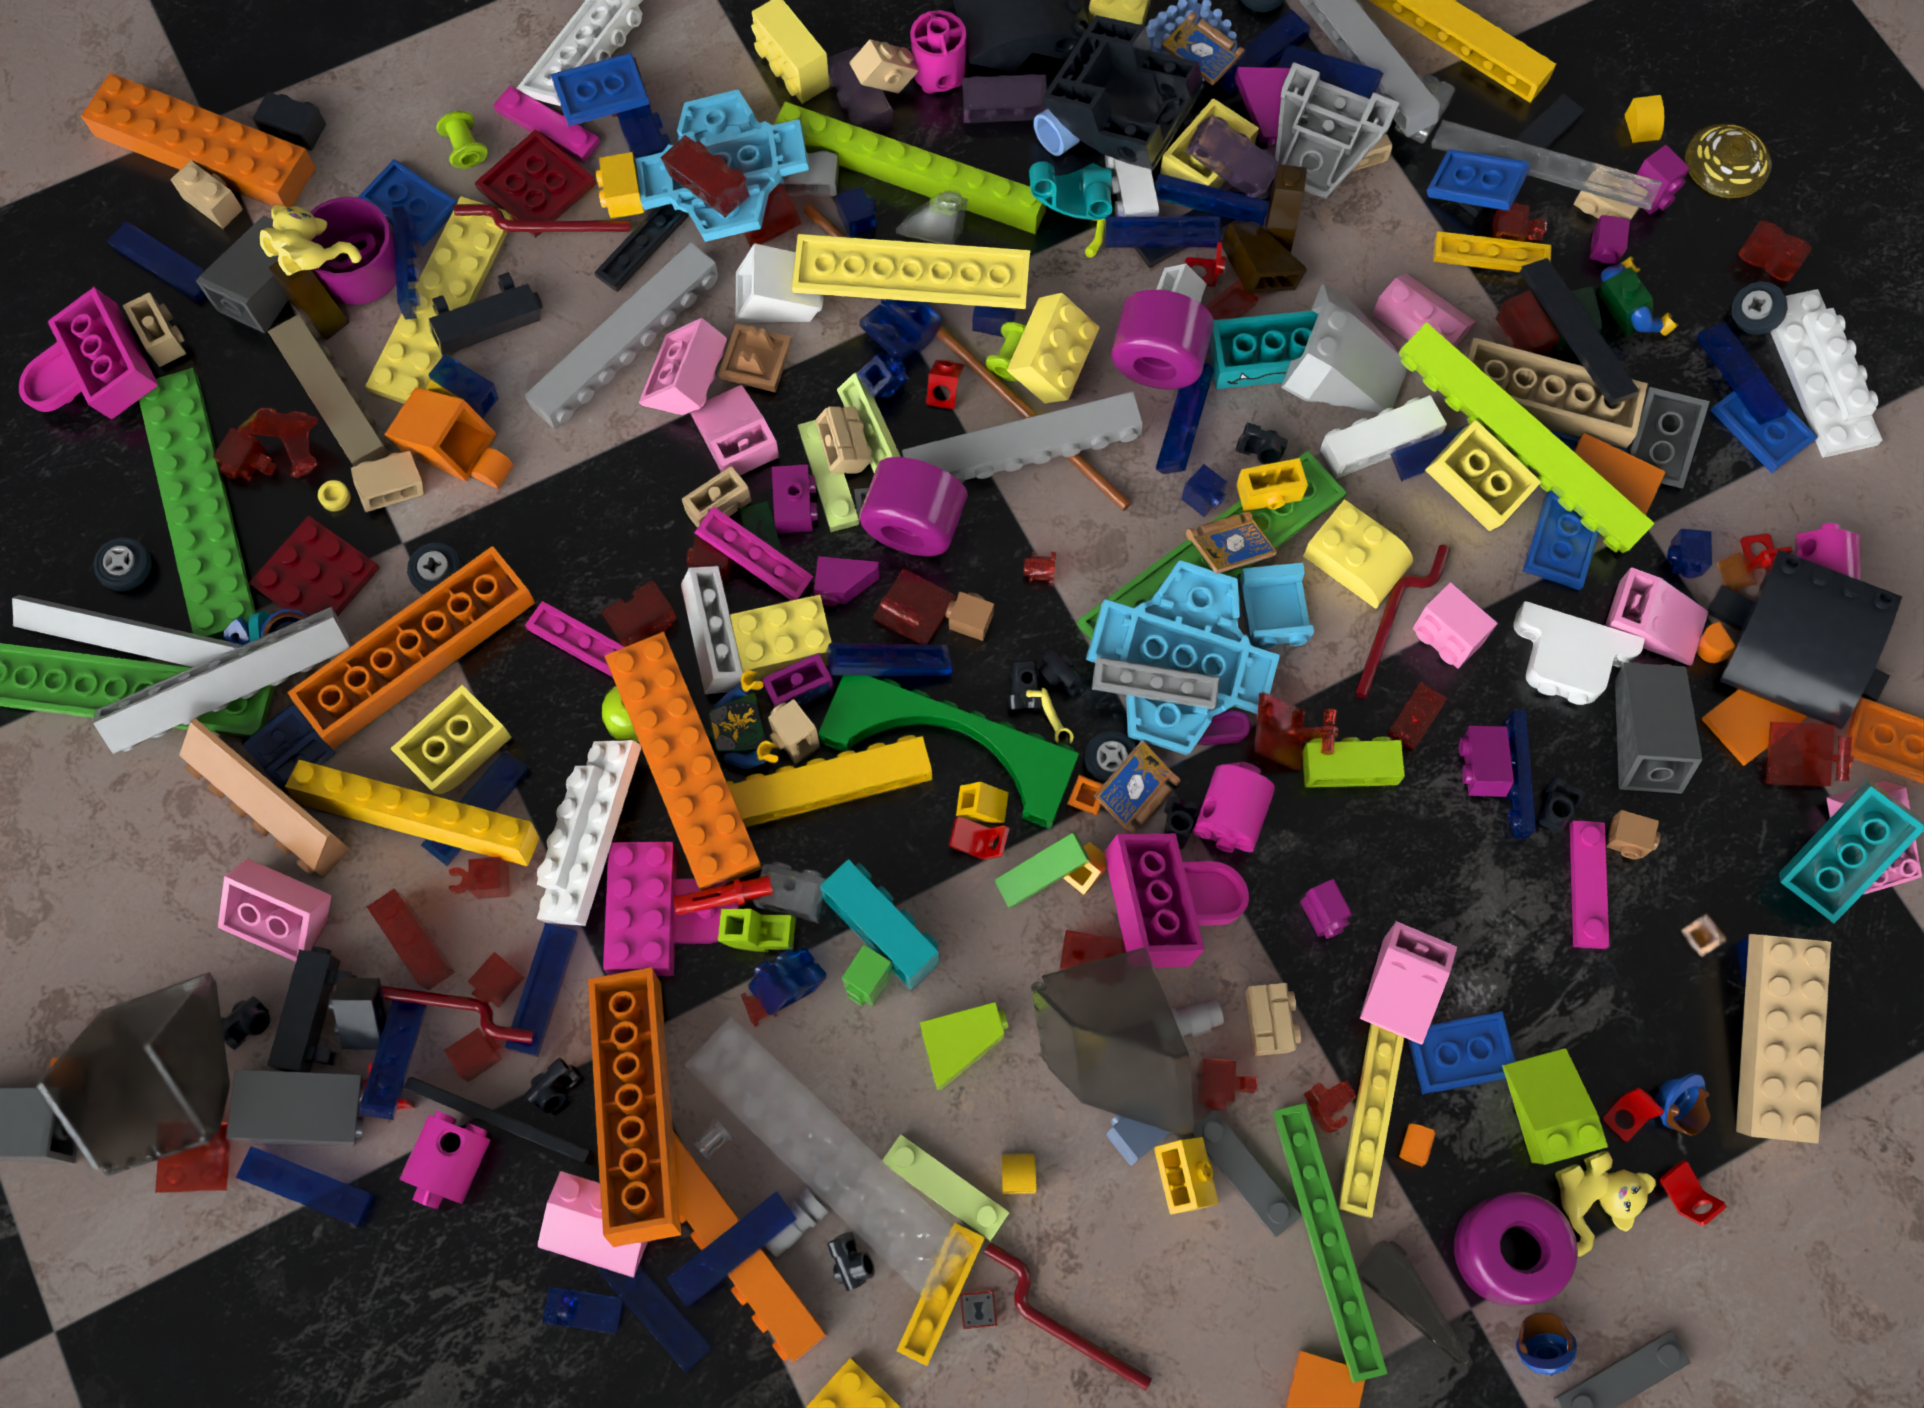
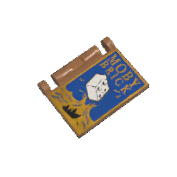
M1191 12L1188 18L1161 44V48L1172 56L1199 62L1202 78L1211 85H1214L1244 55L1245 49L1239 47L1233 53L1232 49L1236 44L1234 41L1204 19H1201L1197 26L1193 23L1198 15Z
M1248 511L1241 513L1240 516L1234 515L1200 525L1197 530L1191 528L1186 531L1188 540L1193 542L1215 574L1275 556L1277 550L1254 522L1251 513Z
M1140 741L1096 792L1094 797L1128 834H1136L1138 831L1130 824L1131 821L1134 820L1138 825L1143 826L1172 792L1170 787L1165 784L1166 780L1168 779L1174 786H1177L1181 780L1144 741Z

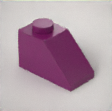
M818 556L814 594L820 595L822 604L826 606H837L838 603L847 604L879 580V562Z

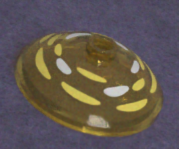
M1730 123L1713 124L1701 129L1690 141L1685 155L1686 165L1690 168L1689 174L1693 180L1709 193L1725 198H1740L1756 192L1767 180L1772 166L1770 152L1762 139L1751 130Z

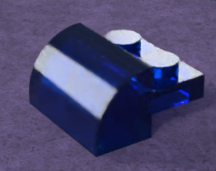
M881 299V304L859 320V326L898 363L915 350L918 353L923 351L934 339L942 323V317L926 302Z

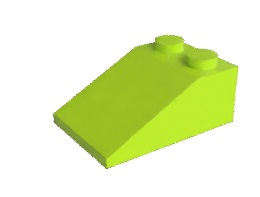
M1566 1048L1502 1065L1531 1163L1546 1165L1608 1147L1598 1113Z

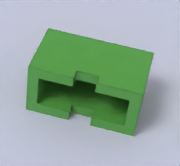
M863 944L842 977L845 991L848 993L846 996L860 1006H863L866 1002L873 1007L893 976L891 961Z

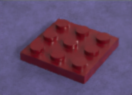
M535 129L475 182V185L495 205L509 213L514 221H555L596 185V181L590 173ZM529 232V233L536 238V237H538L542 232Z
M308 516L253 577L249 585L281 609L299 610L309 617L332 607L338 617L380 567L376 562Z

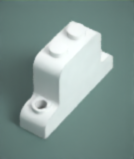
M1526 601L1517 611L1514 620V630L1516 633L1533 642V649L1526 671L1528 684L1537 688L1542 694H1556L1568 698L1569 702L1578 705L1594 702L1607 687L1612 665L1622 667L1623 663H1631L1641 653L1645 641L1643 637Z

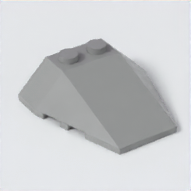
M1293 62L1281 92L1273 179L1275 178L1278 164L1306 167L1304 191L1327 199L1388 131L1400 102L1374 92L1370 99L1323 82L1320 80V72Z
M1322 284L1311 310L1318 314L1303 355L1291 361L1281 388L1304 401L1313 403L1318 401L1329 403L1330 406L1352 407L1358 411L1379 414L1387 408H1393L1408 370L1400 362L1399 351L1349 297L1326 284Z

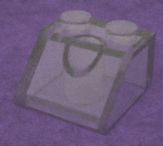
M954 191L939 193L909 213L896 228V234L939 244L953 245L963 230L968 199L962 198L960 193Z

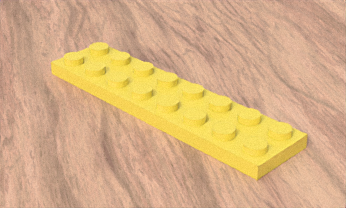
M460 196L457 204H484ZM498 208L502 211L504 218L513 220L509 213ZM453 210L365 385L369 393L405 404L415 387L425 390L437 366L444 364L448 354L441 355L430 332L429 318L436 316L432 307L434 305L432 299L443 295L450 311L475 301L508 231L497 227L491 217L454 216Z
M798 234L792 291L793 293L1026 309L1030 250Z

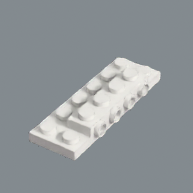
M585 0L517 89L533 99L561 106L551 74L611 58L613 52L625 44L626 36L630 30L640 25L643 13L638 5L643 0Z
M1818 289L1785 296L1788 306L1785 319L1770 333L1808 425L1818 436L1815 441L1822 458L1878 446L1883 440L1872 417V414L1877 410L1878 397L1874 391H1869L1865 383L1867 372L1863 365L1858 366L1855 360L1856 346L1852 340L1846 339L1843 332L1845 330L1843 316L1836 315L1834 308L1826 309Z
M633 740L594 741L588 753L586 766H575L572 774L567 778V792L564 801L556 811L558 820L554 831L547 839L548 850L546 857L537 869V885L546 888L545 894L540 901L538 920L554 924L586 925L641 750L639 743Z

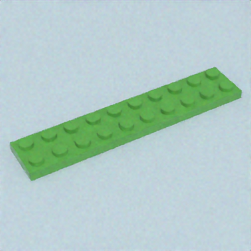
M194 368L157 378L158 386L140 398L139 402L193 634L218 639L224 637V630L235 619L243 618L248 624L250 615L256 613L198 374Z
M1309 451L1298 457L1301 460L1308 484L1302 500L1285 503L1284 506L1277 509L1265 507L1248 511L1275 549L1279 548L1346 497V491ZM1241 500L1211 522L1234 515L1240 516L1244 512ZM1187 539L1106 600L1131 608H1136L1141 603L1151 600L1179 560L1212 571L1213 569L1193 542ZM1260 561L1237 567L1221 574L1239 578L1243 568H1252ZM1102 602L1077 620L1078 627L1090 641L1092 640Z
M0 643V706L94 718L95 710L192 667ZM267 685L259 689L255 695L246 699L240 697L233 700L226 708L217 712L212 710L200 715L197 720L214 734L248 738L266 724L275 686ZM179 724L173 728L188 730L189 724Z

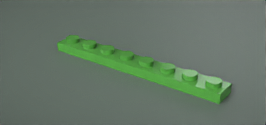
M1303 1103L1274 1110L1272 1112L1351 1382L1355 1383L1386 1375L1388 1373L1307 1105Z

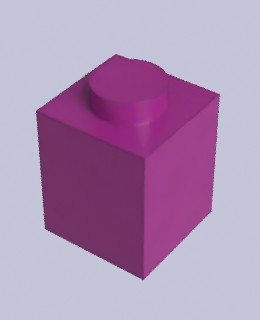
M1601 215L1593 229L1589 259L1605 264H1618L1627 249L1630 219Z

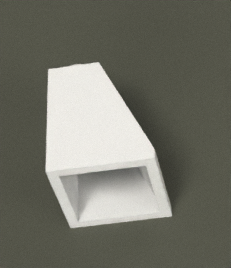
M754 243L736 271L735 322H810L816 313L821 311L824 300L823 295L793 293L792 291L796 252Z

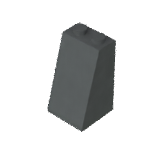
M265 215L196 280L218 312L263 333L268 331L288 301L287 296L269 269L271 265L278 261L279 255L267 256L260 245L261 230L265 228L274 229L273 219Z
M1623 663L1615 679L1619 789L1682 794L1703 760L1687 669L1684 666H1672L1669 664Z
M235 1070L226 1138L230 1145L354 1146L355 1137L362 1138L364 1117H357L358 1104H365L366 1099L364 1084H360L361 1075Z
M0 1088V1161L75 1164L86 1097L60 1088Z

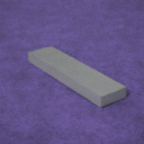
M1097 657L1092 689L1215 709L1220 677Z

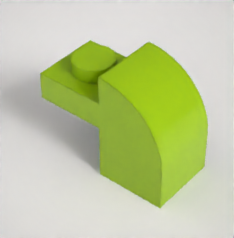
M721 909L718 941L727 946L747 951L768 952V949L793 950L796 918L792 915H761L752 909Z

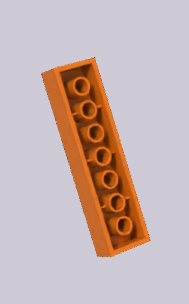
M109 73L81 114V118L88 128L98 138L179 170L192 161L208 174L212 175L215 173L226 183L228 189L270 206L282 205L287 208L292 207L316 169L307 150L303 147L113 73Z
M492 546L287 693L319 736L334 750L535 604V601L526 586Z
M661 632L605 655L613 679L699 889L702 891L719 887L762 869L665 633Z
M652 967L588 979L603 1236L613 1248L681 1235L661 982Z

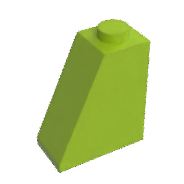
M996 1002L920 1022V1029L936 1090L944 1089L1004 1039L1003 1030L1008 1029V1023L1004 1009L998 1011Z

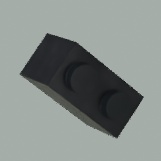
M271 92L266 93L252 118L259 131L310 151L313 150L326 126L319 108L310 102L302 103L291 99L287 95H277Z
M340 978L336 990L330 993L329 1009L334 1011V1031L340 1037L342 1049L382 1050L390 1025L380 978Z

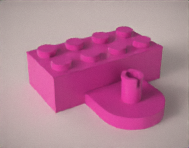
M93 287L48 321L57 342L33 359L24 369L19 381V393L22 400L38 411L49 412L60 408L65 403L72 402L75 396L82 392L88 405L113 419L157 387L158 383L117 303Z
M1176 833L1117 834L1104 851L1130 969L1190 967L1205 950L1199 926L1230 924L1238 919L1247 908L1249 892L1241 875L1230 866L1220 862H1183Z
M612 842L608 852L603 970L608 975L652 967L657 976H674L675 944H711L718 942L721 909H739V904H728L677 916L673 897L701 890L695 879H677L678 850L674 843Z

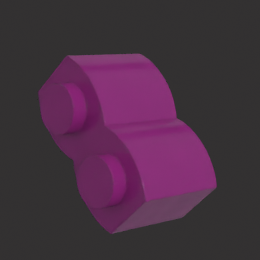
M1335 879L1312 888L1305 894L1306 897L1300 901L1318 937L1325 935L1326 939L1342 933L1344 931L1343 928L1350 924L1348 919L1353 916Z

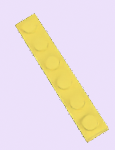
M1374 1024L1370 1025L1337 1206L1339 1211L1372 1218L1404 1041V1037Z

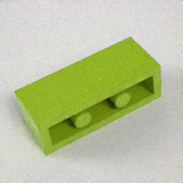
M1350 737L1342 739L1341 742H1329V739L1317 738L1307 743L1302 751L1305 787L1399 785L1405 777L1401 740H1391L1390 737H1377L1372 739V741H1360L1359 738Z

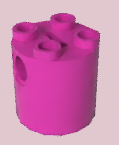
M942 10L929 11L921 15L913 23L910 31L911 53L914 56L913 61L919 70L915 74L914 79L922 86V90L929 94L948 91L961 86L966 73V29L963 22L954 14Z
M1827 523L1821 525L1819 530L1801 532L1795 535V556L1861 581L1860 534L1841 530L1839 524Z
M1246 762L1216 766L1193 834L1203 839L1215 841V847L1224 852L1233 853L1235 848L1246 852H1253L1275 790L1274 784L1266 777L1260 775L1261 770L1258 767Z
M436 1110L434 1116H427L399 1180L417 1187L412 1200L438 1210L443 1197L463 1204L490 1143V1139L486 1138L488 1131L470 1123H467L465 1129L455 1125L457 1119ZM454 1134L459 1135L461 1144L458 1150L451 1153L446 1152L444 1148L446 1138Z

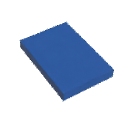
M632 53L551 74V79L568 127L649 105V99Z
M1448 149L1427 189V194L1430 198L1509 211L1530 170V162Z
M395 159L357 197L377 206L385 215L389 224L422 246H425L449 220L454 210V204L458 202Z
M1754 375L1710 410L1771 473H1774L1818 438L1757 375Z
M1550 490L1545 494L1522 571L1581 590L1586 580L1599 532L1597 530L1592 532L1587 529L1580 521L1582 517L1574 510L1569 512L1563 508L1558 502L1559 497Z
M1503 1011L1431 1024L1422 1045L1408 1039L1422 1095L1504 1080L1506 1077L1502 1065L1516 1061Z

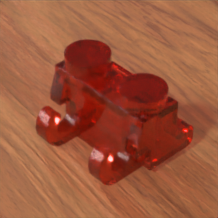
M1345 1080L1331 1089H1325L1321 1083H1317L1303 1094L1320 1128L1327 1133L1336 1132L1346 1125L1347 1117L1342 1116L1340 1120L1336 1121L1332 1117L1337 1111H1342L1351 1100L1356 1098L1352 1087Z

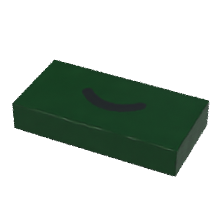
M768 501L740 508L739 511L744 528L783 555Z

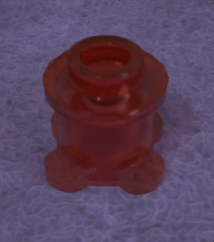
M1031 552V558H1025L1023 576H1029V582H1032V579L1048 581V586H1053L1056 552H1051V557L1037 556L1035 552Z
M765 986L763 991L749 997L746 992L741 994L748 1016L754 1027L759 1026L758 1020L770 1015L778 1016L776 1010L782 1007L775 989L769 991L767 986Z

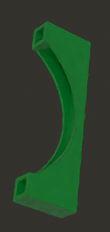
M846 668L818 732L821 744L843 752L850 751L852 746L872 735L895 727L908 725H934L959 731L984 745L1004 765L1020 794L1024 807L1022 819L1052 829L1078 762L1079 753L1074 752V748L1064 743H1057V745L1045 741L1043 736L1034 732L1022 733L1017 731L1015 726L1007 722H992L987 720L984 714L977 711L965 712L958 709V706L950 701H935L930 699V696L923 691L916 689L912 690V692L901 688V685L893 680L884 679L881 681L873 678L872 674L866 670L856 668L854 671Z

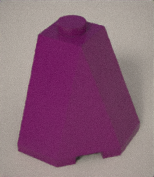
M1238 67L1235 72V81L1252 123L1259 128L1257 134L1259 141L1267 142L1269 147H1276L1281 92L1291 68Z

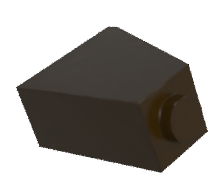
M1278 164L1268 200L1265 230L1291 253L1304 196L1307 168Z
M1255 221L1230 223L1221 240L1222 248L1247 294L1296 290L1307 271L1305 265Z
M278 261L269 267L290 303L308 322L311 321L314 328L326 340L349 324L345 315L312 270H301L292 275H287L280 267Z

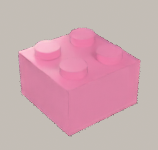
M1450 582L1425 607L1412 629L1416 631L1417 637L1422 642L1433 646L1446 663L1453 664L1459 669L1482 646L1498 623Z

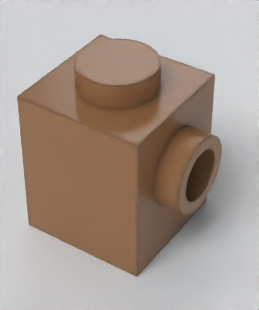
M959 592L957 600H951L947 608L946 617L949 618V629L983 641L994 615V603L985 601L982 596L970 592L965 594Z
M1624 810L1619 811L1611 818L1606 848L1620 851L1622 856L1630 859L1645 857L1658 847L1661 836L1660 832H1657L1659 821Z

